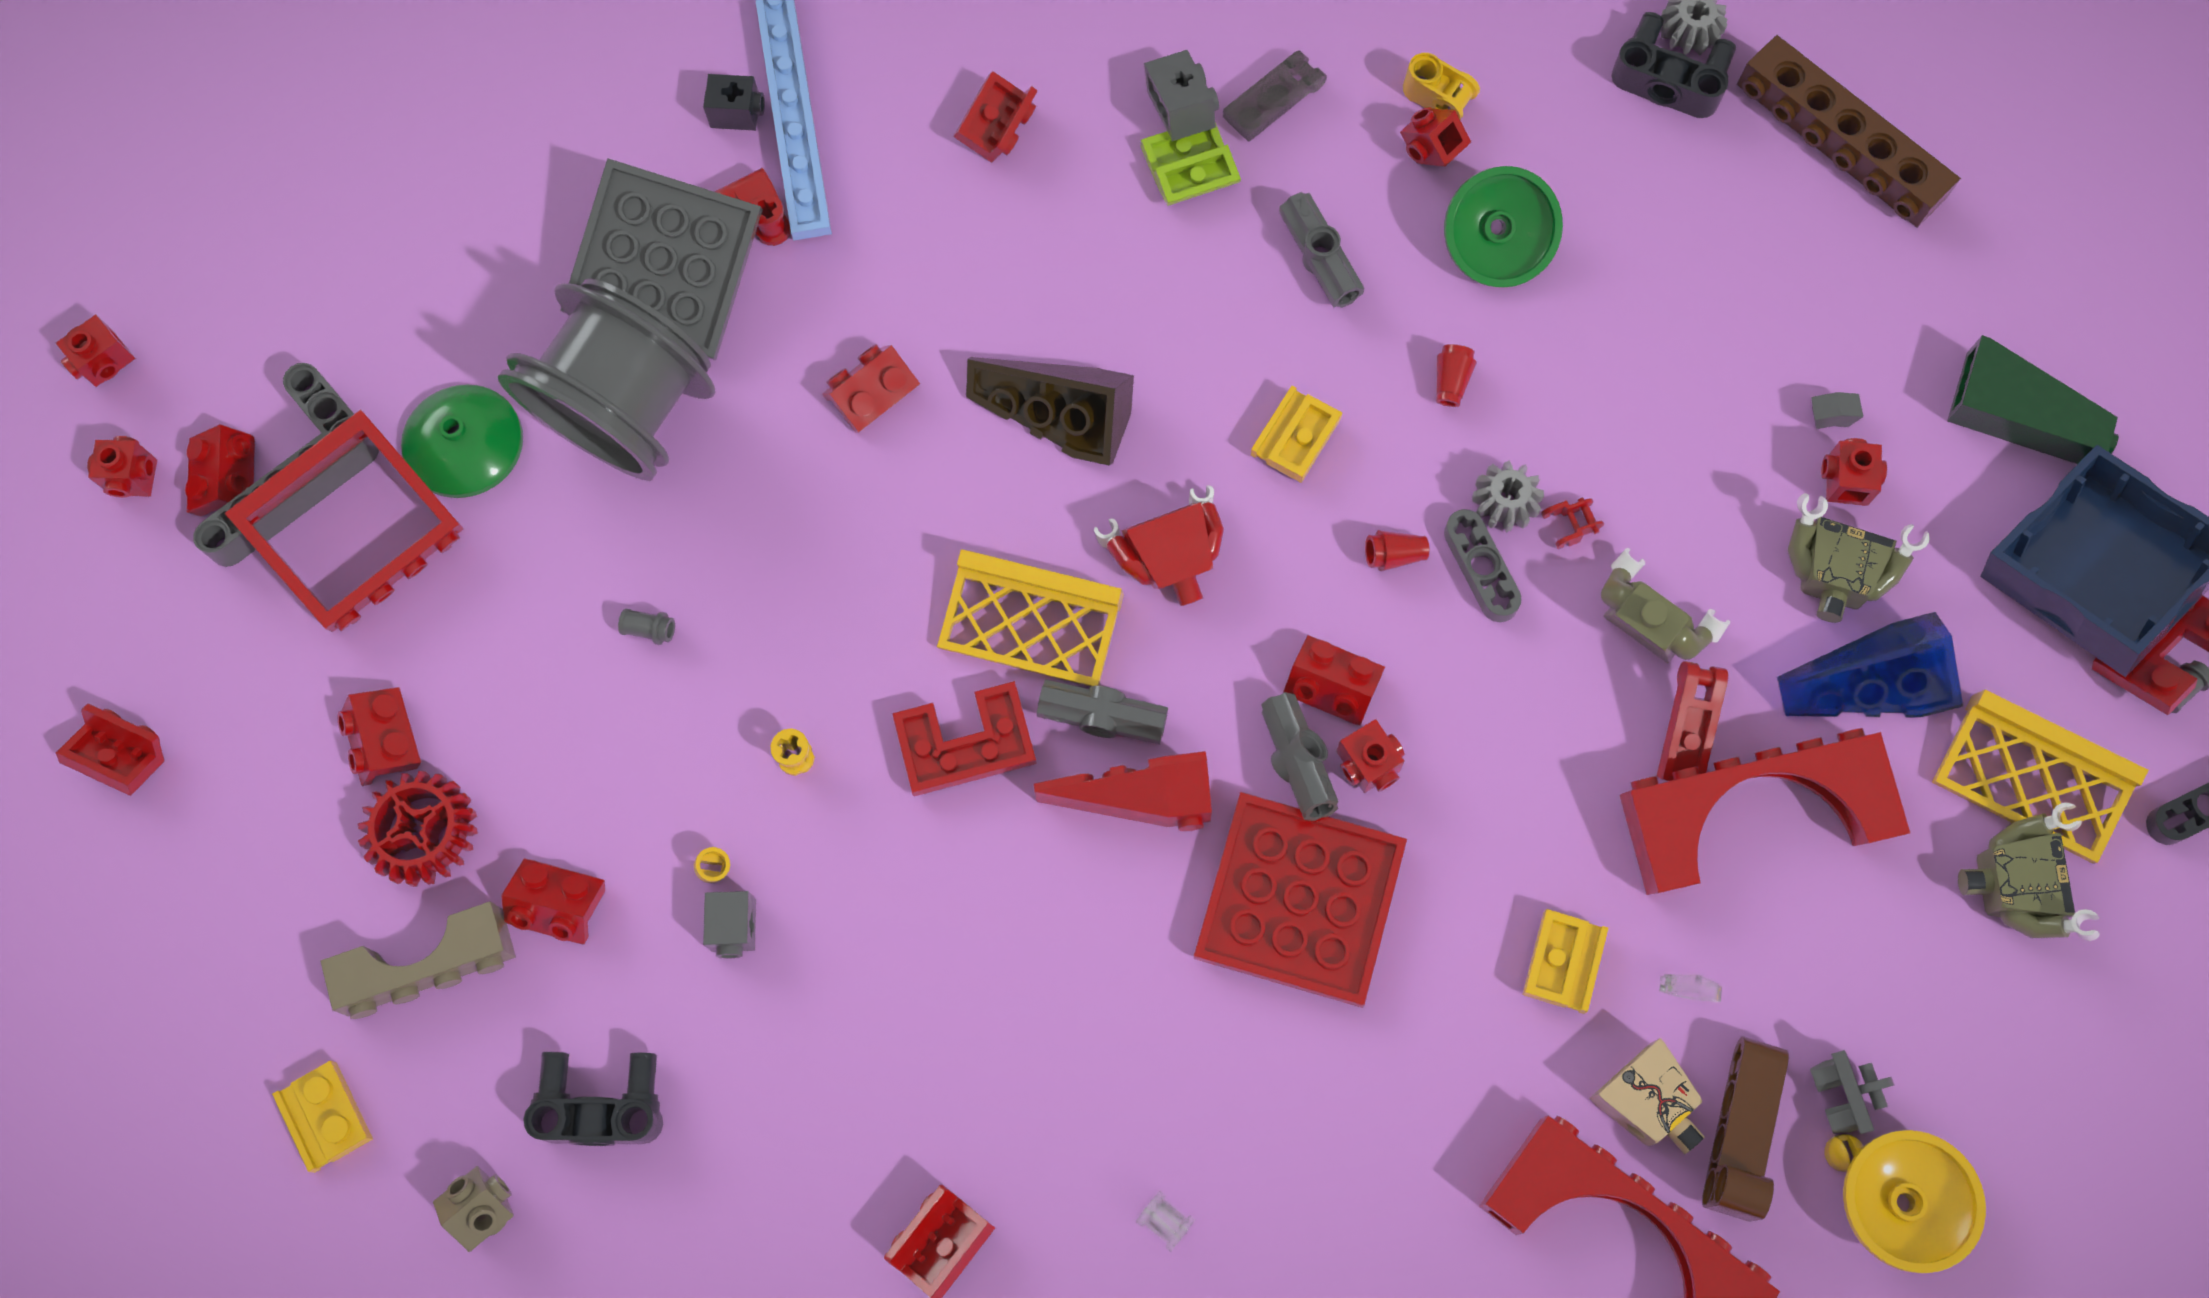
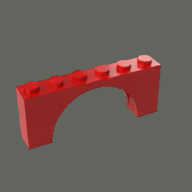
M1863 728L1838 733L1837 738L1839 742L1824 745L1822 737L1796 743L1797 752L1783 755L1781 747L1754 753L1756 761L1741 764L1740 758L1734 757L1713 763L1715 771L1700 774L1698 766L1672 772L1674 780L1658 784L1656 776L1630 782L1632 790L1620 794V799L1646 894H1657L1701 883L1697 858L1699 838L1704 822L1721 796L1738 783L1750 778H1780L1811 790L1822 798L1838 815L1850 837L1852 846L1910 834L1881 732L1865 735Z
M1548 1115L1539 1120L1479 1205L1481 1209L1515 1235L1524 1234L1541 1214L1566 1200L1583 1197L1612 1200L1643 1215L1664 1236L1680 1268L1684 1298H1777L1780 1293L1777 1288L1769 1283L1772 1277L1763 1268L1749 1260L1745 1264L1730 1254L1732 1246L1726 1240L1711 1231H1708L1705 1235L1691 1224L1694 1218L1690 1213L1673 1202H1670L1668 1205L1663 1203L1653 1195L1655 1188L1648 1181L1635 1173H1631L1630 1176L1626 1175L1615 1166L1617 1159L1611 1153L1596 1144L1592 1148L1577 1137L1580 1133L1579 1130L1560 1116H1556L1553 1119Z

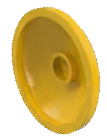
M1902 1130L1890 1132L1871 1140L1863 1146L1854 1156L1846 1172L1843 1186V1202L1848 1222L1860 1243L1881 1262L1910 1273H1933L1958 1264L1971 1253L1978 1243L1986 1218V1201L1983 1187L1976 1171L1967 1158L1947 1141L1921 1131ZM1900 1194L1904 1195L1909 1201L1907 1211H1903L1898 1207L1897 1198Z

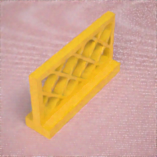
M960 550L957 561L958 571L937 644L938 649L1089 687L1099 686L1117 615L1124 598L1121 588L976 552ZM970 580L982 583L990 597L968 608L962 598L965 581ZM989 585L1002 588V590L994 594ZM1012 591L1022 593L1030 607L1008 619L998 599ZM1029 595L1043 599L1033 604ZM1051 601L1062 603L1070 617L1048 629L1037 610ZM960 603L964 612L956 616ZM994 603L1004 622L983 634L973 614ZM1069 605L1083 609L1073 614ZM1091 611L1107 614L1104 630L1088 639L1077 619ZM1033 612L1044 632L1023 644L1012 624ZM968 617L979 637L965 645L949 642L953 626ZM1073 622L1084 642L1063 654L1052 634ZM1008 627L1019 647L1005 655L994 653L987 639ZM1048 637L1059 657L1045 665L1034 663L1026 649ZM1101 639L1097 654L1092 644ZM983 642L987 651L973 647ZM1088 647L1096 660L1092 677L1074 673L1066 659ZM1023 652L1028 661L1013 657ZM1063 662L1068 671L1053 667Z
M1986 689L1973 694L1965 708L1967 713L1932 783L2011 823L2033 817L2029 804L2050 798L2054 809L2057 805L2061 804L2059 795L2079 790L2088 814L2067 820L2063 811L2060 815V821L2062 824H2071L2075 821L2090 819L2097 836L2091 848L2088 849L2076 843L2072 831L2061 829L2063 836L2061 835L2063 848L2093 864L2098 863L2135 787L2142 785L2149 770ZM1975 721L1991 728L1997 745L1975 750L1969 734ZM2002 734L2014 740L2005 742ZM2022 743L2030 747L2037 765L2016 771L2007 746ZM1964 745L1967 754L1958 756ZM1998 749L2007 774L1986 780L1977 755ZM2043 754L2054 760L2045 762ZM1969 758L1978 781L1977 783L1962 786L1947 778L1955 762ZM2062 763L2071 767L2077 785L2056 791L2048 766ZM2039 769L2048 794L2027 800L2018 775ZM2083 774L2095 780L2086 782ZM2009 778L2018 803L2002 806L1994 802L1988 784ZM2103 783L2119 791L2110 808L2097 811L2088 787ZM1980 787L1982 795L1970 789ZM2020 807L2023 816L2011 809ZM2107 814L2102 824L2099 816Z

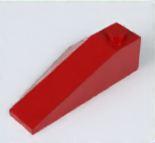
M1206 751L1148 759L1149 767L1137 771L1132 768H1126L1125 765L1110 767V771L1104 772L1102 778L1094 779L1092 774L1082 773L1034 783L1036 801L1159 826H1178L1179 831L1198 830L1204 827L1203 823L1211 822L1212 815Z

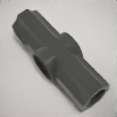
M1299 192L1290 196L1284 204L1280 205L1279 214L1303 254L1302 261L1304 267L1315 275L1333 307L1343 308L1352 304L1359 296L1363 295L1364 286L1340 246L1341 238L1335 228L1327 224L1310 193ZM1323 247L1328 252L1321 253L1314 250V248Z
M1046 679L1041 689L1037 708V717L1079 726L1080 730L1093 736L1115 738L1116 735L1158 745H1160L1168 714V707L1126 698L1124 693L1113 688L1090 686L1089 689Z
M1285 692L1268 698L1261 704L1263 709L1261 713L1276 748V751L1271 755V763L1275 772L1283 780L1290 783L1304 820L1315 821L1319 818L1330 816L1339 809L1337 806L1339 801L1323 764V761L1328 757V750L1324 741L1318 734L1308 728L1295 694Z

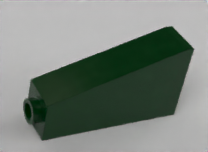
M1982 335L1967 352L1947 422L2078 464L2096 445L2112 454L2119 435L2114 433L2118 419L2117 416L1990 337Z

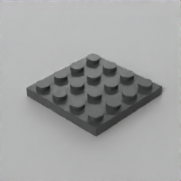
M607 158L569 284L581 286L585 279H596L633 295L672 321L699 345L708 358L716 360L763 209L761 206Z

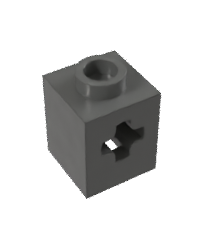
M749 891L705 893L703 945L711 952H716V957L726 959L741 958L743 951H755L756 899Z

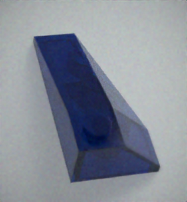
M1936 612L1891 623L1776 677L1783 711L1786 716L1837 717L1841 713H1864L1865 717H1880L1881 713H1903L1906 718H1921L1963 707L1952 635Z

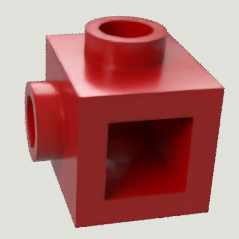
M1423 108L1417 111L1411 117V122L1400 131L1407 145L1406 151L1417 164L1445 167L1471 143L1455 110Z
M96 314L80 326L71 329L66 336L56 342V345L66 356L60 360L64 367L77 380L84 376L95 387L113 378L119 370L136 359L117 334Z
M115 436L113 440H95L93 454L89 456L87 462L88 478L100 486L105 494L113 497H151L157 459L142 447L138 440L131 437Z
M1860 438L1840 440L1830 454L1824 456L1821 466L1822 479H1827L1826 500L1827 502L1868 506L1881 492V485L1885 482L1887 475V462L1882 460V445L1870 444Z
M1377 719L1341 739L1336 750L1343 761L1340 767L1344 776L1352 786L1358 784L1363 793L1368 792L1374 787L1378 792L1383 791L1400 779L1397 773L1400 772L1405 762L1402 758L1405 755L1404 750L1393 734L1387 736Z

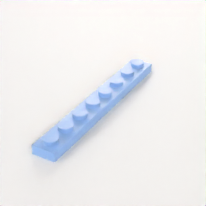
M755 0L791 234L794 241L830 235L832 231L795 0Z

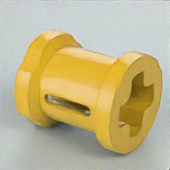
M792 728L784 729L778 732L772 739L770 745L771 754L775 761L779 763L781 770L786 774L797 776L808 772L813 766L815 756L812 752V747L805 735L799 730ZM798 746L801 751L800 754H791L787 758L785 755L787 749L794 751Z

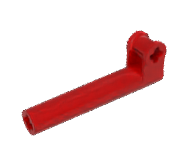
M763 168L714 191L761 206L763 210L756 235L762 243L768 246H776L788 239L791 232L790 223L784 214L782 202Z

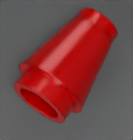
M1447 344L1443 346L1442 353L1437 355L1436 402L1438 404L1448 407L1460 406L1461 399L1477 363L1473 359L1475 353L1473 349L1457 344Z
M1378 530L1375 535H1368L1365 542L1367 564L1370 568H1378L1379 571L1427 560L1430 552L1429 541L1426 536Z

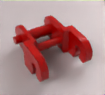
M1582 497L1578 499L1577 503L1571 505L1566 500L1550 506L1541 512L1543 519L1550 517L1552 513L1554 516L1560 514L1563 516L1568 515L1575 530L1574 534L1563 537L1555 543L1557 549L1563 548L1565 544L1572 546L1580 543L1582 537L1591 532L1594 534L1600 532L1599 529L1604 526V522L1596 521L1589 507L1594 502L1592 498L1584 500ZM1582 511L1588 525L1580 527L1574 513Z

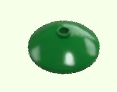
M1514 166L1489 168L1466 180L1452 197L1444 220L1445 243L1455 265L1473 281L1491 287H1513L1528 282L1539 275L1554 258L1563 232L1562 211L1553 190L1535 173ZM1496 219L1502 224V230L1497 235L1491 231V224Z
M478 385L451 386L439 390L424 399L411 413L402 433V457L434 494L449 498L471 497L492 489L502 482L513 470L522 450L523 429L516 411L499 393ZM456 425L459 426V429L455 433L448 434V431L452 427Z

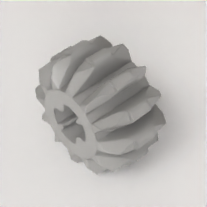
M1669 0L1666 9L1661 14L1664 20L1661 38L1671 39L1669 42L1670 49L1679 46L1683 48L1684 55L1693 49L1700 56L1707 48L1712 49L1715 41L1721 38V34H1724L1728 20L1724 17L1726 6L1716 4L1717 0Z
M1510 460L1504 462L1502 470L1492 464L1488 467L1486 475L1478 476L1475 483L1478 490L1474 491L1472 501L1480 505L1476 511L1480 517L1488 515L1491 517L1488 523L1490 528L1495 527L1497 522H1501L1507 533L1512 530L1514 523L1523 529L1528 526L1529 517L1534 518L1538 516L1541 510L1538 503L1544 497V490L1536 488L1540 481L1539 475L1530 477L1525 475L1527 472L1526 464L1519 467L1517 471L1513 470V466ZM1501 493H1505V497H1508V498H1507V499L1504 498V497L1501 495ZM1510 495H1512L1515 499L1510 500Z

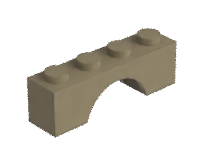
M489 901L449 915L441 942L429 956L417 963L407 966H391L384 961L379 953L365 946L323 959L320 962L332 1011L350 1016V1019H360L375 1014L377 1006L392 1001L393 1004H402L413 1001L420 997L419 991L434 986L436 989L455 986L462 982V976L477 971L478 974H488L498 971L504 967L503 962L516 958L507 923L504 921L503 909Z

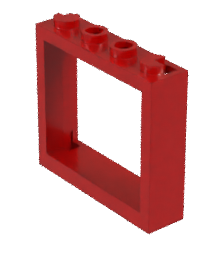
M361 409L225 512V515L320 624L331 632L337 628L343 631L350 624L354 625L361 618V615L358 613L370 602L378 605L387 599L395 591L392 587L394 583L403 576L411 579L420 573L428 565L425 559L436 550H439L440 553L449 550L452 547L451 545L460 539L458 533L464 529ZM368 437L441 523L334 607L327 610L253 524Z

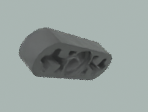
M1467 509L1454 512L1448 519L1444 530V537L1482 612L1487 618L1495 622H1506L1512 619L1521 605V593L1482 518L1476 512ZM1459 523H1462L1465 528L1470 526L1473 528L1469 537L1474 547L1467 553L1464 551H1467L1470 543L1464 533H1455ZM1478 556L1487 557L1492 561L1494 571L1488 575H1480L1472 569L1471 560ZM1498 578L1501 580L1498 581L1495 587L1497 593L1501 598L1508 597L1510 599L1505 610L1501 605L1494 606L1492 604L1496 594L1491 584Z

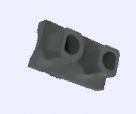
M1845 1050L1831 1054L1833 1059L1812 1067L1810 1071L1818 1092L1843 1085L1849 1101L1847 1104L1825 1109L1832 1132L1842 1133L1859 1130L1860 1134L1874 1131L1875 1129L1862 1094H1869L1874 1110L1888 1107L1882 1089L1894 1086L1892 1077L1878 1080L1873 1064L1868 1063L1858 1066L1865 1083L1858 1085Z

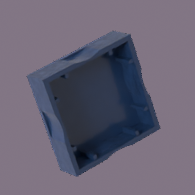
M2096 445L2061 480L2049 500L2035 511L2029 513L1990 552L1980 577L2126 677L2209 590V516L2195 507L2169 496L2147 476L2099 445Z

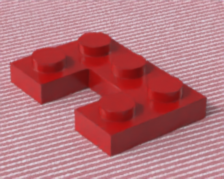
M2202 596L2126 677L2097 657L2093 660L2092 670L2164 714L2169 715L2195 689L2198 679L2165 660L2164 657L2183 638L2209 652V599Z
M1015 681L974 692L984 731L960 738L943 741L933 703L892 713L914 797L1037 764Z

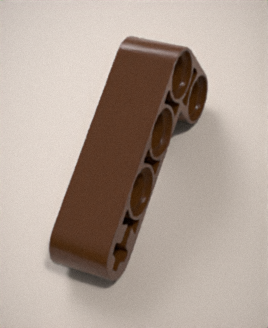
M1741 1037L1738 1040L1730 1065L1703 1189L1702 1205L1704 1208L1748 1222L1763 1220L1766 1217L1773 1198L1774 1182L1773 1179L1764 1176L1788 1067V1050L1745 1037Z

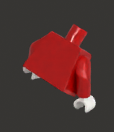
M1207 485L1206 498H1198L1194 494V489L1191 488L1189 505L1121 530L1123 536H1121L1115 519H1108L1113 530L1110 534H1101L1097 527L1094 528L1098 543L1108 549L1122 570L1140 584L1152 585L1154 589L1173 585L1180 606H1184L1203 598L1196 575L1213 569L1212 561L1219 556L1224 527L1216 505L1213 504L1214 489L1212 486Z

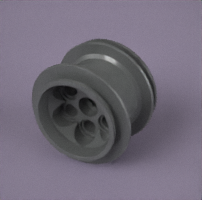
M585 279L581 286L569 283L558 284L554 290L555 297L570 317L540 360L521 353L509 354L506 357V361L510 370H502L498 375V381L504 390L525 410L573 445L625 474L641 480L651 481L657 474L655 466L663 467L669 463L667 452L653 436L682 393L699 399H709L715 394L714 384L707 374L711 367L710 360L699 345L682 329L633 295L596 279Z

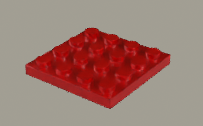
M1240 792L1193 959L1363 1008L1407 839L1328 816L1315 821L1304 820L1300 808Z

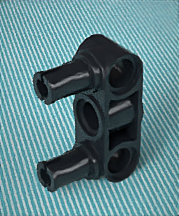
M1644 13L1633 37L1628 39L1619 51L1611 75L1614 84L1624 91L1648 99L1657 105L1669 107L1697 118L1710 117L1717 110L1727 89V71L1736 51V45L1727 39L1716 40L1704 64L1688 58L1682 53L1656 46L1655 42L1664 20L1657 13Z
M542 1052L539 1092L534 1093L531 1104L525 1111L523 1118L524 1128L530 1136L549 1143L580 1146L646 1144L659 1136L663 1127V1117L660 1113L658 1095L654 1094L656 1054L630 1053L627 1093L622 1094V1099L608 1097H575L570 1099V1094L566 1093L569 1054L564 1052ZM555 1110L558 1114L557 1125L552 1131L545 1133L541 1126L542 1118L548 1111ZM644 1110L648 1118L647 1125L640 1133L633 1134L630 1130V1119L634 1113Z

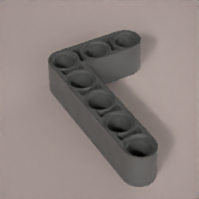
M297 363L291 366L285 372L283 385L321 434L198 525L193 534L195 546L220 566H233L256 550L225 515V512L354 415L353 411L333 387L311 364ZM313 384L310 389L304 391L307 386ZM336 411L332 417L326 419L330 413ZM367 437L253 525L267 541L371 464L377 458L379 449ZM225 538L224 542L220 546L216 547L217 543L221 539Z

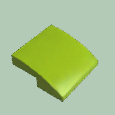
M1217 125L1216 128L1175 141L1171 140L1167 131L1141 139L1140 147L1167 206L1241 182L1228 144L1224 145Z

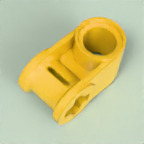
M1419 53L1410 60L1403 82V92L1410 101L1424 108L1448 109L1450 107V110L1456 111L1461 120L1464 107L1469 100L1477 97L1480 93V86L1471 75L1457 70L1440 60L1436 55ZM1417 76L1425 77V78H1427L1428 80L1420 79V78L1417 77Z

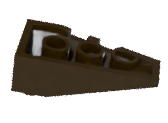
M978 357L967 359L966 397L1005 420L1010 418L1029 428L1030 434L1040 440L1046 438L1062 447L1061 451L1072 458L1108 466L1113 464L1131 416L1134 375L1092 367Z

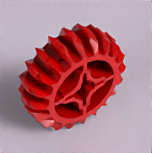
M418 771L414 780L410 774L402 773L400 785H397L392 780H385L387 792L384 795L377 791L372 792V797L377 803L374 807H362L363 813L370 816L368 821L357 824L359 830L367 833V835L358 840L360 847L368 849L363 856L366 862L372 865L376 864L374 869L377 874L383 877L389 874V880L393 883L401 884L405 879L406 884L411 887H417L421 878L428 885L435 884L436 872L445 878L451 877V870L448 865L452 862L458 866L464 865V860L459 856V853L462 849L465 851L474 850L473 844L466 840L467 836L478 834L477 828L469 824L470 821L478 817L475 810L467 808L471 803V798L466 793H460L461 787L454 781L447 783V779L441 774H435L431 778L427 772ZM425 798L442 801L434 807L428 805L422 809H416L411 804L413 801ZM397 815V821L394 827L390 830L391 824ZM414 818L423 823V825H419L422 827V830L419 832L422 839L413 834L417 832L414 830L417 825ZM447 826L445 835L439 843V835L441 831ZM414 848H419L426 854L423 857L412 860L398 859L395 856L402 850L408 852Z

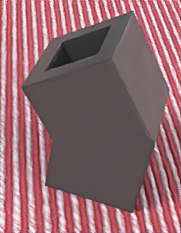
M1835 392L1811 397L1816 429L1832 426L1849 427L1863 418L1859 394Z

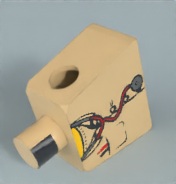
M1661 1038L1647 1045L1589 1098L1602 1111L1647 1146L1657 1144L1667 1135L1686 1154L1705 1137L1687 1118L1702 1103V1099Z

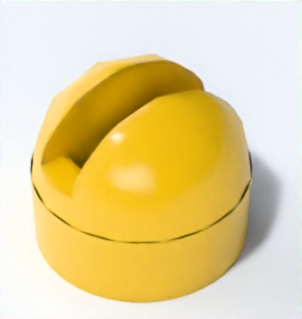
M709 847L702 850L694 861L695 874L706 883L719 882L728 874L730 869L728 855L717 847ZM700 863L721 865V872L701 869Z
M1841 1134L1828 1140L1825 1145L1824 1154L1832 1168L1837 1171L1847 1172L1850 1158L1842 1141L1848 1142L1853 1158L1863 1147V1144L1852 1135Z

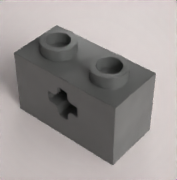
M1188 50L1144 63L1147 93L1172 141L1216 128L1214 111L1219 110L1216 91L1213 87H1207L1202 65L1194 63Z

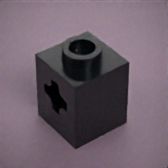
M708 74L703 108L710 128L756 131L758 116H763L765 98L764 93L758 91L754 76Z

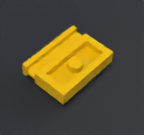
M1291 385L1251 448L1250 455L1254 458H1261L1266 461L1267 465L1302 483L1339 424L1343 413L1309 394L1304 395L1296 391L1297 388Z
M1546 909L1541 919L1522 995L1559 1007L1577 1010L1582 1014L1587 1013L1608 927L1593 925L1589 921Z
M330 1060L291 1082V1085L285 1089L272 1093L308 1172L316 1173L326 1164L335 1162L373 1140L337 1062Z

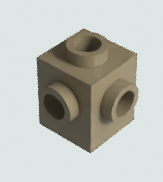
M478 1166L466 1175L456 1178L447 1190L433 1201L440 1225L468 1252H471L489 1236L497 1234L507 1221L514 1216L507 1199L512 1193L506 1183L497 1174L489 1177Z

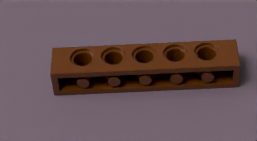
M1778 35L1771 39L1747 62L1736 84L1743 89L1749 98L1757 100L1772 112L1778 121L1791 127L1803 137L1807 144L1820 150L1840 170L1849 173L1864 185L1870 194L1878 196L1893 208L1899 217L1908 220L1917 228L1947 199L1961 179Z

